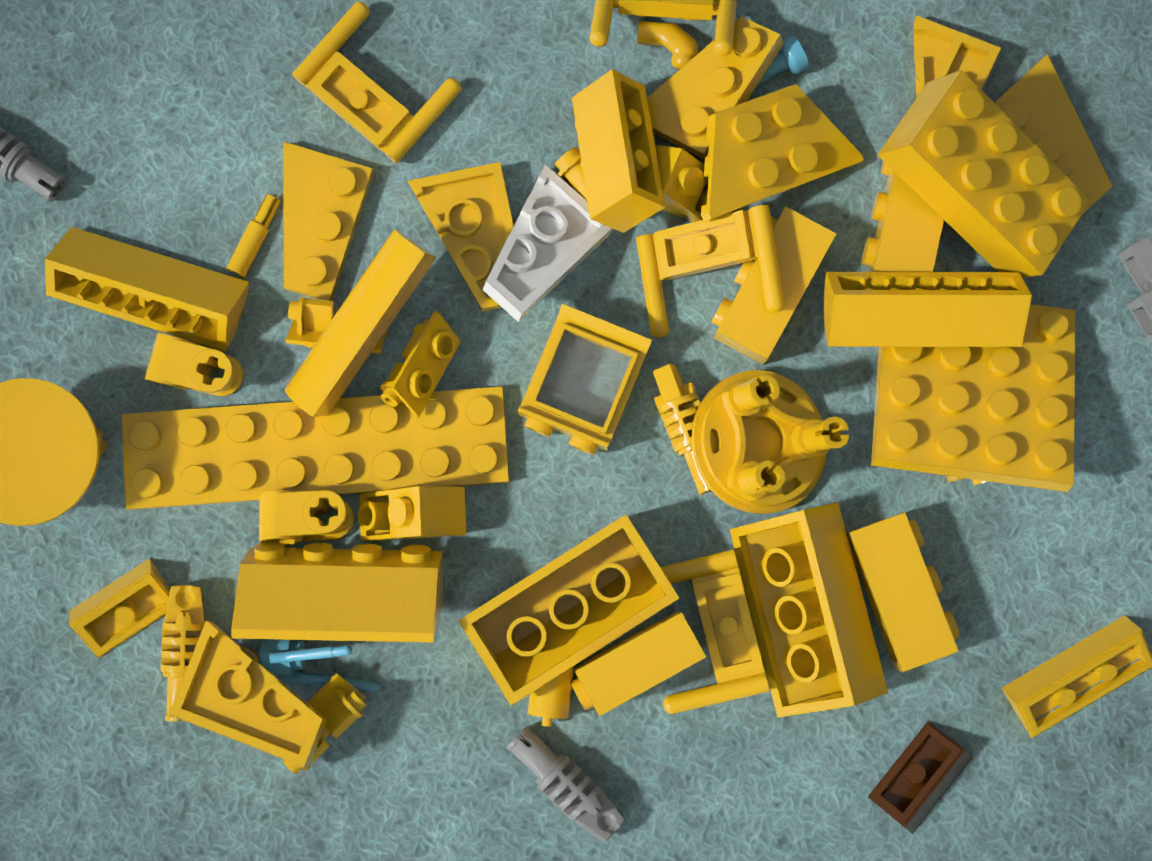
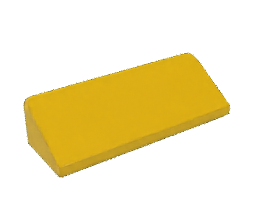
M1124 615L1002 687V690L1031 738H1034L1152 668V654L1142 629ZM1140 658V660L1136 661L1135 663L1129 665L1128 667L1124 668L1123 670L1117 673L1119 669ZM1101 680L1103 681L1076 697L1077 694L1081 693L1082 691L1086 690L1087 688L1091 687ZM1061 705L1059 708L1055 709L1054 711L1035 721V719H1037L1038 717L1044 715L1045 713L1049 712L1055 707Z

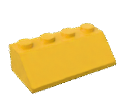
M839 502L729 529L777 718L856 706L887 694L888 689Z
M625 514L461 618L458 622L510 706H512L678 600L679 596Z
M279 542L259 543L255 547L249 548L240 563L231 627L232 639L434 643L443 608V551H431V548L425 545H408L401 550H382V547L376 544H360L352 549H333V546L328 543H311L303 548H284V545Z

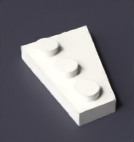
M544 164L485 282L483 291L519 322L611 234L613 229L591 220L587 201Z

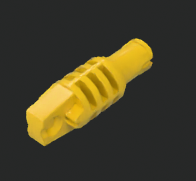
M667 364L653 371L661 393L654 400L675 453H678L679 457H685L699 495H703L712 491L702 479L692 451V426L701 401L693 382L684 384L677 366Z
M173 585L170 589L165 619L162 622L160 666L163 676L168 677L165 721L178 722L179 718L169 715V712L205 624L201 586Z

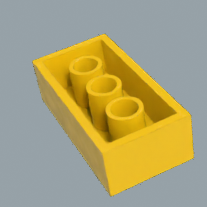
M962 70L927 82L877 154L997 272H1019L1022 278L1044 274L1091 201Z

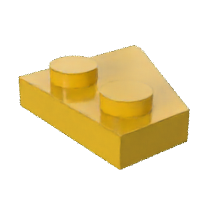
M916 15L913 23L916 98L927 82L960 70L983 91L999 58L1001 47Z

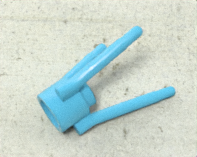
M264 639L260 646V663L274 675L280 677L285 684L306 683L324 686L333 676L299 672V670L306 669L307 660L350 655L352 648L345 645L306 649L303 640ZM343 677L358 690L376 692L381 688L378 682Z

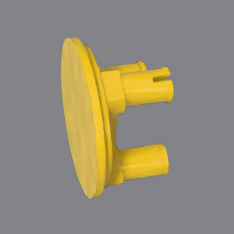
M749 370L723 379L703 398L693 421L692 451L702 479L719 499L729 506L747 513L770 514L793 507L812 491L822 474L826 454L829 452V449L841 448L847 444L849 435H841V432L849 429L846 421L840 417H829L823 421L809 395L792 380L770 371Z
M34 378L11 379L0 383V523L14 526L39 525L57 519L67 513L84 497L90 488L98 468L99 456L107 448V441L103 440L104 433L96 428L84 404L71 392L54 383Z

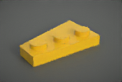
M283 141L285 290L313 299L333 300L374 175L373 168Z
M205 621L169 715L299 766L309 767L327 719L212 621Z

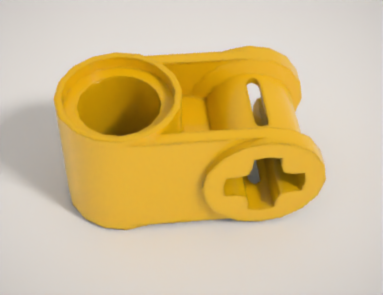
M157 333L145 380L174 386L182 390L192 389L215 396H228L234 394L241 387L244 380V371L237 359L216 349L200 346L195 342ZM211 368L224 369L223 378L209 377Z
M275 490L259 494V543L279 542L283 545H293L311 541H335L347 536L354 526L355 517L352 508L333 491L297 492ZM328 506H331L338 512V516L330 517L329 525H326L319 517L320 515L327 514Z

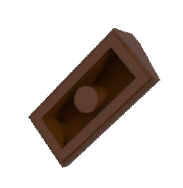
M927 721L869 794L868 798L913 834L972 760V757L963 747Z

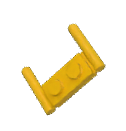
M595 0L589 36L591 44L595 47H603L607 44L613 8H618V14L640 17L654 16L712 21V15H717L714 51L719 56H727L733 50L737 0Z
M357 1L291 75L371 144L382 151L390 160L398 164L458 96L462 87L455 78L446 79L413 116L402 104L340 52H337L370 15L368 5L362 1Z
M769 205L755 206L750 208V210H739L705 222L700 220L656 231L654 234L636 237L650 332L655 338H663L669 333L662 280L677 279L758 258L766 309L770 312H779L785 307Z
M735 550L723 551L660 567L670 584L692 579L718 683L667 695L663 701L665 711L669 714H676L770 692Z

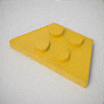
M797 84L721 110L708 116L706 140L709 145V151L705 157L704 177L708 178L707 204L701 207V217L703 222L852 166L864 161L862 154Z

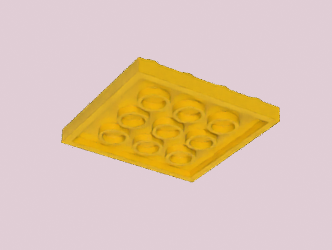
M1030 304L1022 347H879L871 466L1068 492L1074 485L1075 310Z

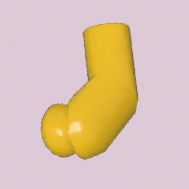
M639 21L637 44L665 46L672 52L671 64L674 68L680 70L699 53L697 41L678 24Z

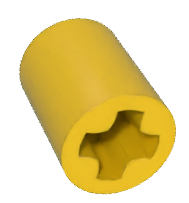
M574 666L529 694L527 714L543 717L542 726L552 727V718L568 719Z

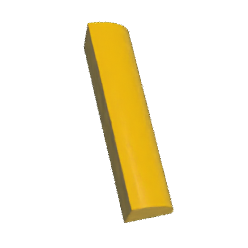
M70 227L45 258L47 296L222 351L227 350L234 338L249 290L248 281L74 227Z
M394 228L284 390L288 397L312 417L328 416L437 257Z
M826 272L824 289L826 340L828 347H1022L1032 294L1019 272Z

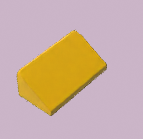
M149 558L69 610V625L99 659L166 614L170 589Z

